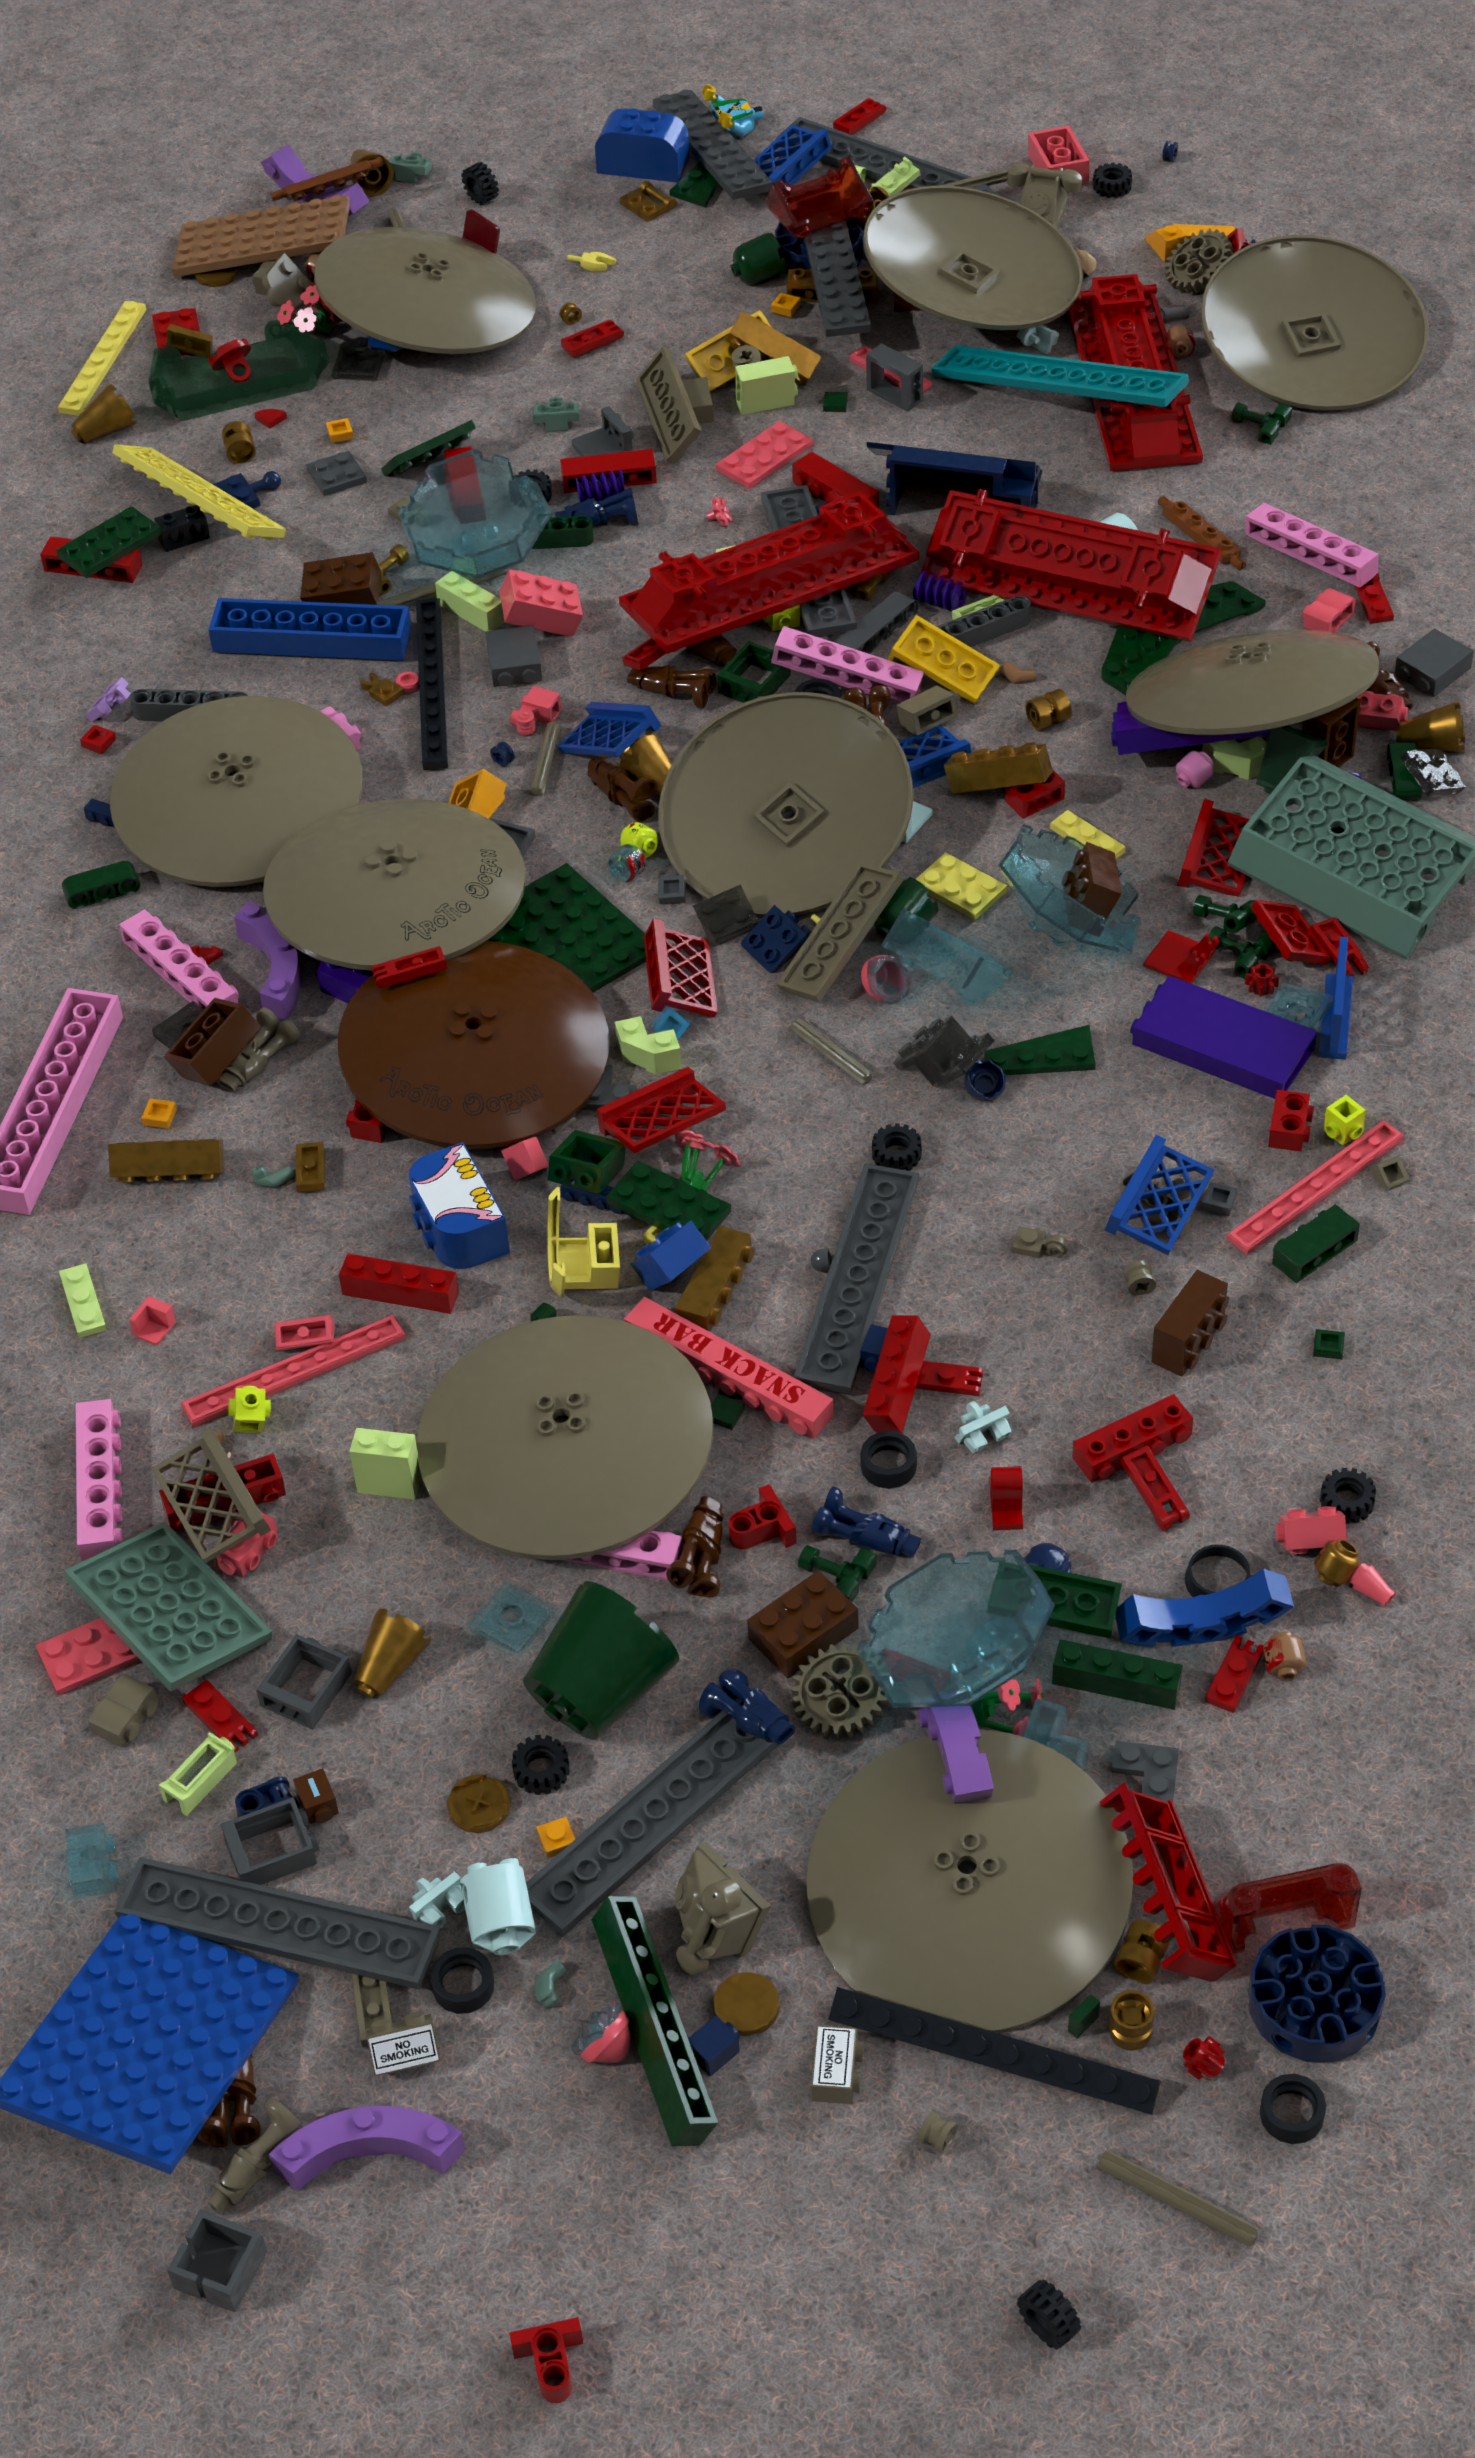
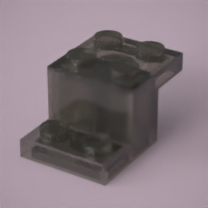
M953 1016L944 1020L938 1018L928 1028L924 1025L914 1033V1041L912 1043L908 1042L898 1051L900 1056L893 1064L901 1071L915 1065L932 1086L938 1088L965 1075L995 1040L989 1033L980 1037L976 1035L970 1037Z

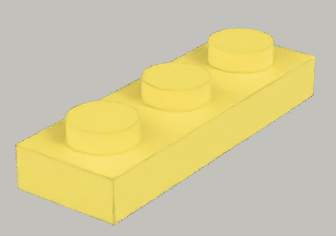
M1069 810L1050 823L1051 830L1083 849L1086 842L1114 852L1116 859L1125 853L1126 846Z

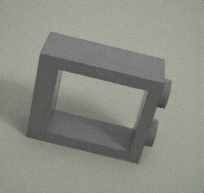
M882 343L866 354L867 391L907 412L923 401V364ZM884 368L901 377V388L884 380Z
M296 1634L256 1689L260 1706L313 1730L352 1674L349 1657L341 1650H332L321 1645L313 1638H304ZM302 1659L332 1672L312 1702L281 1689Z
M293 1797L220 1824L224 1840L241 1881L262 1885L317 1864L314 1852L320 1849L314 1832L307 1833L305 1827L310 1825L304 1807L297 1808ZM293 1823L302 1848L250 1867L241 1841Z

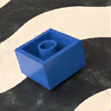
M692 1221L683 1225L677 1222L655 1236L656 1240L640 1248L635 1253L637 1258L630 1265L648 1289L654 1290L672 1281L712 1247Z

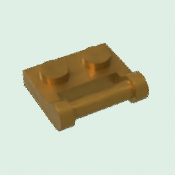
M644 181L638 189L620 197L621 205L647 222L675 208L677 205L676 199L671 196L667 197L655 189L649 181ZM647 194L650 195L651 197H653L654 199H656L657 201H659V202L662 203V204L659 205L658 203H656L655 201H653L652 199H650V198L647 197L646 195H647Z

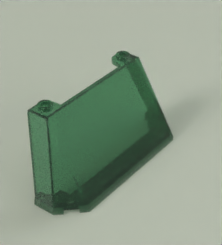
M278 320L270 321L264 329L266 340L249 344L251 350L245 358L250 366L251 375L249 380L239 383L233 382L225 369L213 370L208 363L209 358L197 356L182 360L179 350L173 346L154 349L148 380L153 403L179 420L185 421L312 390L323 370L330 362L325 340L307 330L304 333L300 332L299 328L292 321L284 326L280 325ZM236 367L233 370L236 376H243L246 372L243 367Z

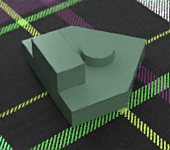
M418 151L411 152L410 155L401 158V155H395L388 160L395 172V181L416 183L419 175L426 176L432 169V161L428 158L423 159L422 154Z
M557 396L550 398L549 403L546 405L539 403L533 407V424L545 423L546 432L568 430L569 421H579V404L572 401L569 404L564 403L562 398Z

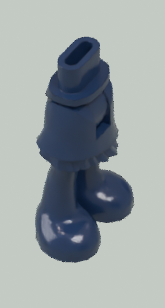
M631 488L600 501H596L594 498H587L583 502L566 506L564 511L555 512L556 517L587 516L592 519L593 526H601L600 524L608 525L607 519L616 516H625L632 526L639 525Z
M835 1486L831 1487L824 1507L819 1508L812 1525V1533L816 1535L849 1539L850 1545H858V1548H868L887 1554L893 1553V1556L898 1557L904 1554L913 1558L922 1538L910 1534V1529H905L901 1524L885 1517L883 1514L879 1515L876 1512L870 1515L863 1514L846 1507L843 1504L842 1491Z
M731 1669L724 1671L719 1676L721 1688L713 1682L709 1683L701 1695L699 1710L704 1716L714 1719L720 1712L724 1711L736 1720V1726L742 1732L750 1733L757 1738L764 1739L768 1743L775 1742L780 1745L795 1732V1726L790 1723L789 1717L782 1713L769 1700L767 1695L757 1687L751 1690L747 1676L740 1670ZM735 1699H741L744 1702V1705H740L735 1701Z

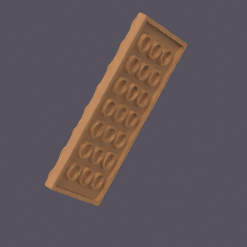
M334 195L328 199H313L305 203L294 202L283 207L272 206L266 210H251L243 214L233 213L221 218L210 217L204 221L186 222L181 227L172 266L174 277L276 260L284 253L288 257L321 252L332 242L345 236L350 208L349 196Z

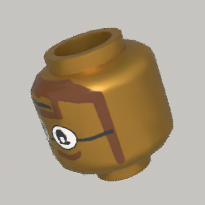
M1343 1539L1328 1541L1314 1561L1315 1568L1319 1572L1318 1578L1330 1586H1333L1334 1583L1338 1585L1347 1584L1351 1575L1360 1565L1357 1548Z

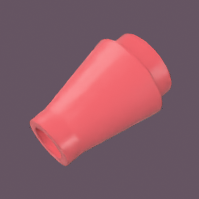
M1362 1563L1349 1579V1582L1353 1585L1352 1589L1375 1600L1383 1607L1396 1594L1373 1565L1368 1566L1366 1563Z

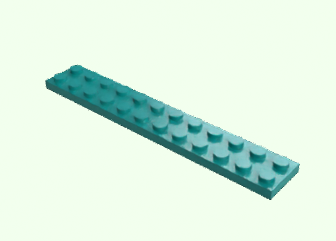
M955 345L931 368L934 377H942L944 379L995 384L1001 387L1010 386L1018 387L1019 389H1033L1040 392L1048 391L1058 394H1071L1078 397H1094L1096 399L1116 400L1117 402H1132L1138 405L1147 404L1156 407H1166L1189 383L1188 374L960 345Z

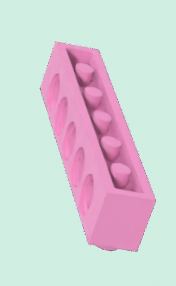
M1262 503L1246 515V535L1359 588L1378 573V553L1267 503Z
M783 626L776 641L771 661L773 664L819 679L829 680L847 688H860L868 695L874 686L883 685L890 690V702L896 704L918 695L924 675L923 671Z
M144 909L119 924L123 942L199 1012L202 1013L214 998L238 1003L239 993L233 985H228L219 972L211 970L202 957L198 958L192 952L188 944H183L179 941L175 933L171 929L167 930L157 916H152Z
M111 1399L76 1403L77 1547L81 1561H85L123 1542L122 1530L117 1528V1522L122 1521L121 1504H117V1498H122V1487L120 1480H116V1474L122 1473L120 1456L116 1457V1451L121 1450L120 1434L116 1433V1428L121 1427L119 1410H114Z
M650 1531L633 1542L611 1551L593 1556L563 1560L668 1580L666 1575L667 1569L671 1563L679 1560L683 1550L682 1536L671 1532Z

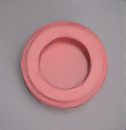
M403 672L396 677L395 682L403 688L404 693H412L419 689L418 674Z

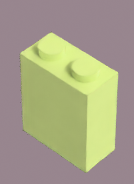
M789 356L736 366V402L742 415L795 405V396H798L795 379L798 378V371L796 365H792Z
M356 1428L349 1453L357 1493L415 1500L422 1478L418 1464L415 1434Z

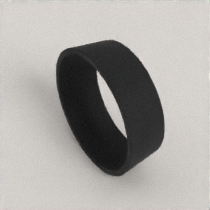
M1209 1545L1199 1549L1191 1557L1185 1573V1586L1192 1597L1215 1593L1200 1586L1192 1575L1191 1567L1205 1557L1224 1556L1238 1562L1247 1573L1245 1580L1251 1577L1250 1566L1245 1556L1238 1550L1226 1545Z

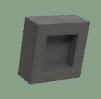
M684 875L658 877L659 904L685 902L686 881Z
M1210 1182L1202 1202V1210L1229 1216L1237 1196V1188Z

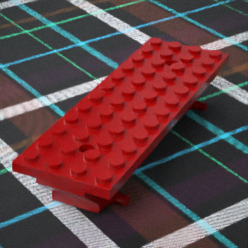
M1137 274L1092 278L1091 288L1087 291H1080L1075 303L1067 311L1080 361L1179 373L1172 349L1166 346L1165 335L1167 332L1155 295L1157 294V284L1143 285L1139 281ZM1184 389L1166 407H1156L1147 404L1138 405L1132 402H1117L1116 400L1090 397L1110 471L1203 463V453L1188 406L1190 404V394L1185 395Z
M978 489L977 496L950 490L945 506L940 511L925 553L927 556L920 572L921 574L922 571H927V579L934 573L936 574V582L940 576L945 577V584L949 579H953V587L960 581L963 585L962 590L967 589V592L989 597L994 595L1004 600L1015 596H1025L1031 601V606L1183 641H1192L1222 555L1221 548L1168 537L1170 531L1160 528L1157 535L986 498L988 492L982 489Z
M830 490L827 493V498L832 502L820 506L819 515L700 559L693 553L673 558L667 551L661 552L659 559L663 563L650 568V578L642 589L620 596L619 605L668 654L711 637L719 636L735 628H740L751 622L761 620L767 616L783 612L786 609L804 604L818 597H823L861 581H866L869 578L887 573L901 566H906L919 560V551L907 541V536L886 518V515L861 492L842 497L835 490H832V492Z

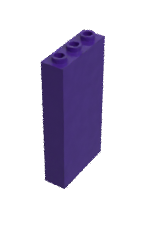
M1121 702L1117 705V712H1113L1114 722H1112L1113 731L1111 732L1113 747L1117 746L1118 754L1123 755L1272 735V729L1222 735H1195L1169 732L1140 722L1129 712L1127 703Z
M1168 976L1163 985H1158L1154 998L1151 1002L1147 1001L1141 1017L1133 1021L1130 1033L1133 1034L1132 1045L1273 1099L1276 1098L1277 1090L1288 1091L1314 1051L1317 1038L1316 1030L1172 976Z

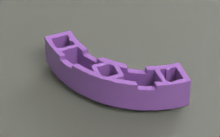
M288 144L260 162L264 167L265 173L281 189L285 186L318 176L317 174L312 176L303 168L305 164L296 156ZM358 183L344 185L339 188H334V186L325 188L326 191L321 194L314 195V193L305 195L304 199L296 201L298 203H305L313 199H328L334 195H348L350 200L348 216L354 214L370 202Z
M247 901L236 914L234 920L238 938L255 946L261 952L263 951L271 964L269 977L259 992L262 1008L270 1009L280 1020L288 1019L298 1002L302 983L297 949L277 932L265 908Z
M963 1696L924 1702L922 1709H918L921 1728L926 1727L931 1741L936 1740L946 1771V1775H943L946 1795L951 1794L953 1804L992 1797L994 1787L986 1753L979 1754L977 1748L979 1745L977 1739L981 1738V1734L968 1700L963 1698Z
M368 2106L340 2111L311 2122L282 2141L269 2153L273 2172L299 2191L315 2176L332 2167V2164L350 2157L384 2155L385 2153L400 2154L422 2162L444 2174L465 2151V2145L460 2130L435 2116L402 2107Z

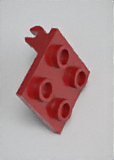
M1168 930L1143 962V966L1163 975L1172 976L1192 984L1215 954V948L1219 944V939L1215 936L1211 941L1210 934L1207 933L1197 942Z

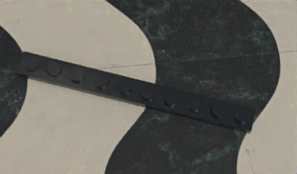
M440 598L416 600L423 770L448 768L441 603Z
M839 1987L836 1989L828 2018L830 2021L1153 2115L1161 2081Z

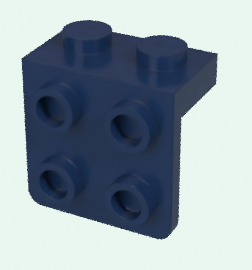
M774 905L742 940L741 945L768 972L775 973L800 945L804 944L812 931L805 925L800 928L797 925L800 920L790 910L784 913Z

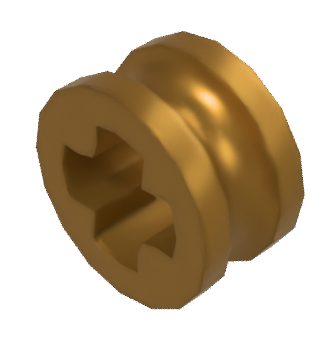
M568 302L561 307L559 316L566 324L571 325L580 321L582 311L573 302Z

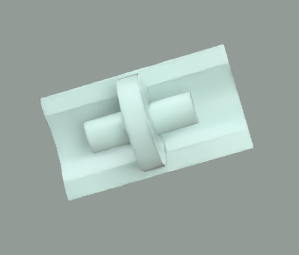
M1044 325L1020 329L1017 333V338L1021 339L1024 345H1031L1042 353L1047 354L1051 351V347L1057 344L1059 333Z
M974 1401L966 1405L967 1413L961 1416L962 1422L966 1425L959 1428L960 1434L954 1438L959 1444L964 1442L971 1453L974 1454L987 1447L988 1442L982 1434L987 1430H990L996 1442L1009 1437L1012 1431L1006 1420L1010 1414L1007 1407L1004 1406L989 1413L990 1408L987 1404L979 1407Z
M454 1871L443 1881L438 1877L430 1883L423 1877L416 1881L419 1892L412 1896L414 1903L409 1906L413 1915L412 1920L442 1928L446 1923V1917L441 1912L444 1907L448 1905L456 1914L464 1911L465 1905L460 1885L461 1877Z

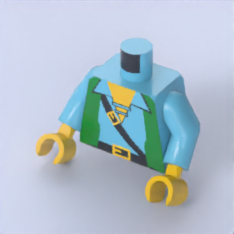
M705 84L702 90L704 100L711 101L712 114L733 138L738 136L744 137L749 132L755 131V120L764 118L761 106L750 108L746 99L743 98L725 100L718 94L714 95L716 89L712 85Z

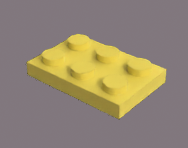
M946 852L916 878V880L929 889V896L975 921L1007 892L1006 884Z

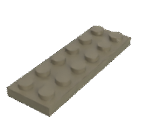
M662 346L636 378V382L666 461L674 464L685 454L692 442L697 440L702 430L669 349Z
M859 862L776 983L778 988L784 992L820 1003L904 880L901 873Z

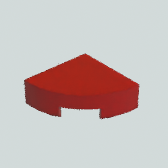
M264 409L254 413L255 419L269 429L287 419L286 412L279 409Z
M199 945L190 947L198 958L202 957L206 961L207 965L224 956L223 950L216 946H211V948H199Z

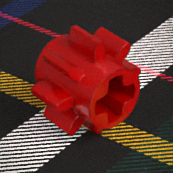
M1267 964L1251 966L1250 974L1245 975V985H1249L1248 992H1253L1259 995V997L1268 993L1273 994L1274 987H1278L1279 976H1275V968H1271Z
M1207 2036L1204 2041L1200 2038L1192 2039L1186 2045L1183 2052V2058L1186 2060L1183 2065L1188 2068L1187 2072L1198 2080H1201L1204 2075L1208 2078L1216 2077L1222 2071L1225 2064V2058L1222 2056L1225 2051L1220 2048L1221 2044L1210 2036Z

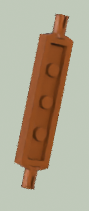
M381 157L371 161L365 160L285 186L281 190L270 193L273 202L282 198H287L288 201L292 199L293 201H299L310 193H314V195L321 194L326 191L325 188L332 186L339 188L346 185L347 181L353 179L354 181L363 180L367 177L366 175H369V171L383 166Z
M1161 496L1158 499V504L1163 507L1162 514L1196 543L1221 548L1220 563H1231L1239 571L1245 568L1246 562L1239 558L1242 550L1183 501L1171 502L1166 496Z

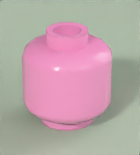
M1191 751L1176 765V772L1178 774L1176 779L1185 788L1188 786L1199 788L1213 775L1214 763L1205 752Z

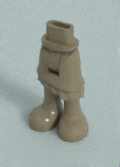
M261 1008L256 1015V1021L261 1027L256 1032L255 1038L247 1043L239 1052L237 1059L223 1070L217 1083L228 1091L234 1092L238 1086L243 1087L246 1082L265 1071L268 1059L284 1046L291 1045L299 1040L301 1033L293 1022L284 1019L279 1023L277 1016L270 1009ZM272 1038L262 1050L259 1049L267 1040Z
M269 2097L264 2103V2110L271 2119L267 2130L251 2146L240 2147L238 2152L234 2153L231 2161L220 2174V2184L216 2182L213 2185L216 2191L207 2200V2203L220 2215L230 2203L232 2205L237 2204L256 2182L269 2174L266 2171L272 2167L269 2153L294 2132L303 2128L300 2125L301 2122L285 2106L272 2097Z

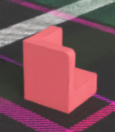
M536 1136L501 1151L515 1181L549 1166Z
M148 1296L129 1320L133 1336L153 1345H158L176 1323L172 1305Z

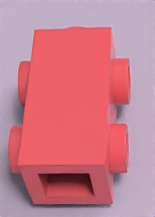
M1365 691L1357 697L1361 700L1358 726L1395 731V728L1400 727V722L1408 718V707H1405L1404 699L1396 694H1374L1370 691Z
M1332 1506L1319 1507L1318 1512L1306 1513L1305 1509H1291L1287 1511V1515H1279L1280 1524H1275L1276 1541L1281 1542L1285 1550H1290V1554L1308 1553L1309 1548H1320L1321 1551L1325 1544L1332 1540L1343 1539L1347 1541L1345 1515L1341 1511H1336V1507Z
M261 1512L271 1531L263 1536L256 1533L217 1556L219 1568L228 1575L236 1574L243 1578L249 1570H254L260 1562L261 1555L267 1548L271 1549L277 1541L278 1533L274 1518ZM236 1520L229 1533L237 1534L247 1528L246 1523Z

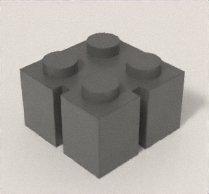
M199 2210L185 2236L188 2245L181 2243L167 2270L172 2286L176 2290L202 2299L205 2293L207 2302L236 2312L267 2253L262 2233Z

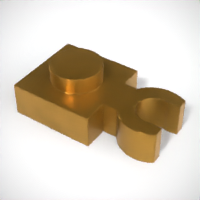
M375 673L369 674L371 682H366L363 679L360 680L361 688L369 691L370 697L386 707L404 695V690L401 686L388 678L380 681Z

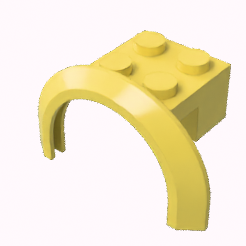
M556 1187L548 1199L547 1251L550 1287L559 1297L564 1296V1289H618L620 1259L617 1223H588L587 1238H559L560 1187Z

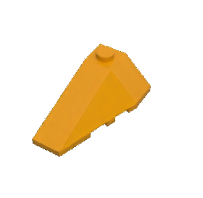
M1174 224L1153 231L1145 236V240L1164 262H1168L1167 257L1173 256L1171 250L1178 249L1177 243H1185V237L1191 239L1192 233H1195L1197 236L1200 230L1206 233L1208 229H1211L1212 232L1218 229L1220 233L1224 232L1227 236L1235 228L1234 226Z
M481 769L454 784L448 803L470 809L489 819L503 803L507 783L487 770Z

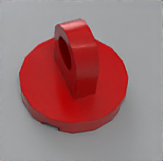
M244 338L242 342L239 339H234L217 348V354L214 357L210 355L208 363L215 371L225 369L233 382L238 384L245 383L251 375L250 366L245 358L250 352L251 346ZM236 367H243L246 372L243 376H236L233 370Z

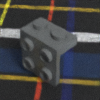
M608 406L601 409L603 428L572 439V446L581 456L632 451L631 439H633V432L631 427L622 421L620 415Z

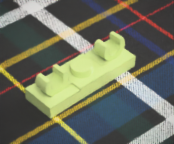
M904 157L899 165L896 163L892 171L884 175L875 184L872 183L871 186L882 187L890 197L901 192L919 177L920 170L912 165L909 159Z

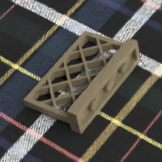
M211 1427L200 1433L203 1437L202 1439L151 1468L204 1563L216 1558L256 1533L263 1536L271 1531ZM203 1449L206 1454L203 1465L189 1464L191 1456ZM171 1467L180 1468L176 1482L164 1480L161 1473ZM186 1470L200 1472L196 1485L182 1483ZM206 1473L218 1475L219 1479L215 1489L202 1487ZM180 1489L193 1491L189 1504L176 1501ZM199 1493L213 1495L209 1508L195 1506ZM219 1496L232 1499L228 1512L215 1509ZM193 1512L206 1514L202 1527L189 1524ZM213 1515L226 1518L222 1531L208 1529ZM232 1519L244 1521L247 1525L246 1529L237 1534L228 1532ZM205 1536L219 1537L217 1546L205 1552L202 1547Z

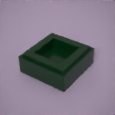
M825 391L823 412H846L848 392Z
M1316 1329L1313 1356L1342 1360L1345 1332Z
M717 1394L711 1405L713 1424L733 1430L745 1409L744 1403Z
M1090 1995L1069 2015L1068 2032L1075 2038H1078L1099 2017L1100 2001Z

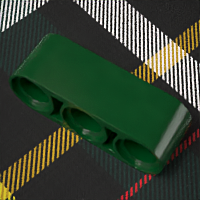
M587 516L533 518L524 523L525 543L531 549L585 547L591 545L594 540L592 519Z
M1415 742L1388 743L1387 759H1390V763H1388L1390 776H1393L1391 781L1393 794H1396V797L1401 800H1421L1422 781Z
M121 861L71 875L62 882V890L69 907L72 909H78L77 907L82 905L85 907L99 903L106 898L113 899L127 895V892H137L140 888V881L135 868L128 861Z

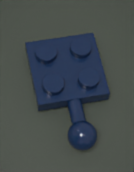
M269 471L263 476L262 480L249 485L244 476L239 473L213 485L249 507L256 508L261 506L255 492L265 488L269 490L277 489L281 484V477L277 472Z

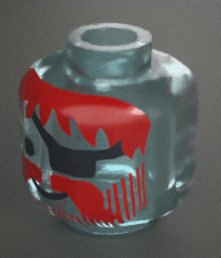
M631 844L622 845L608 859L610 873L614 878L622 882L632 881L646 867L643 851Z

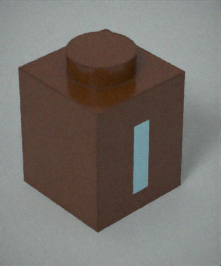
M323 1768L293 1779L297 1797L301 1807L305 1809L309 1824L315 1822L324 1823L329 1821L334 1815L339 1814L335 1795Z

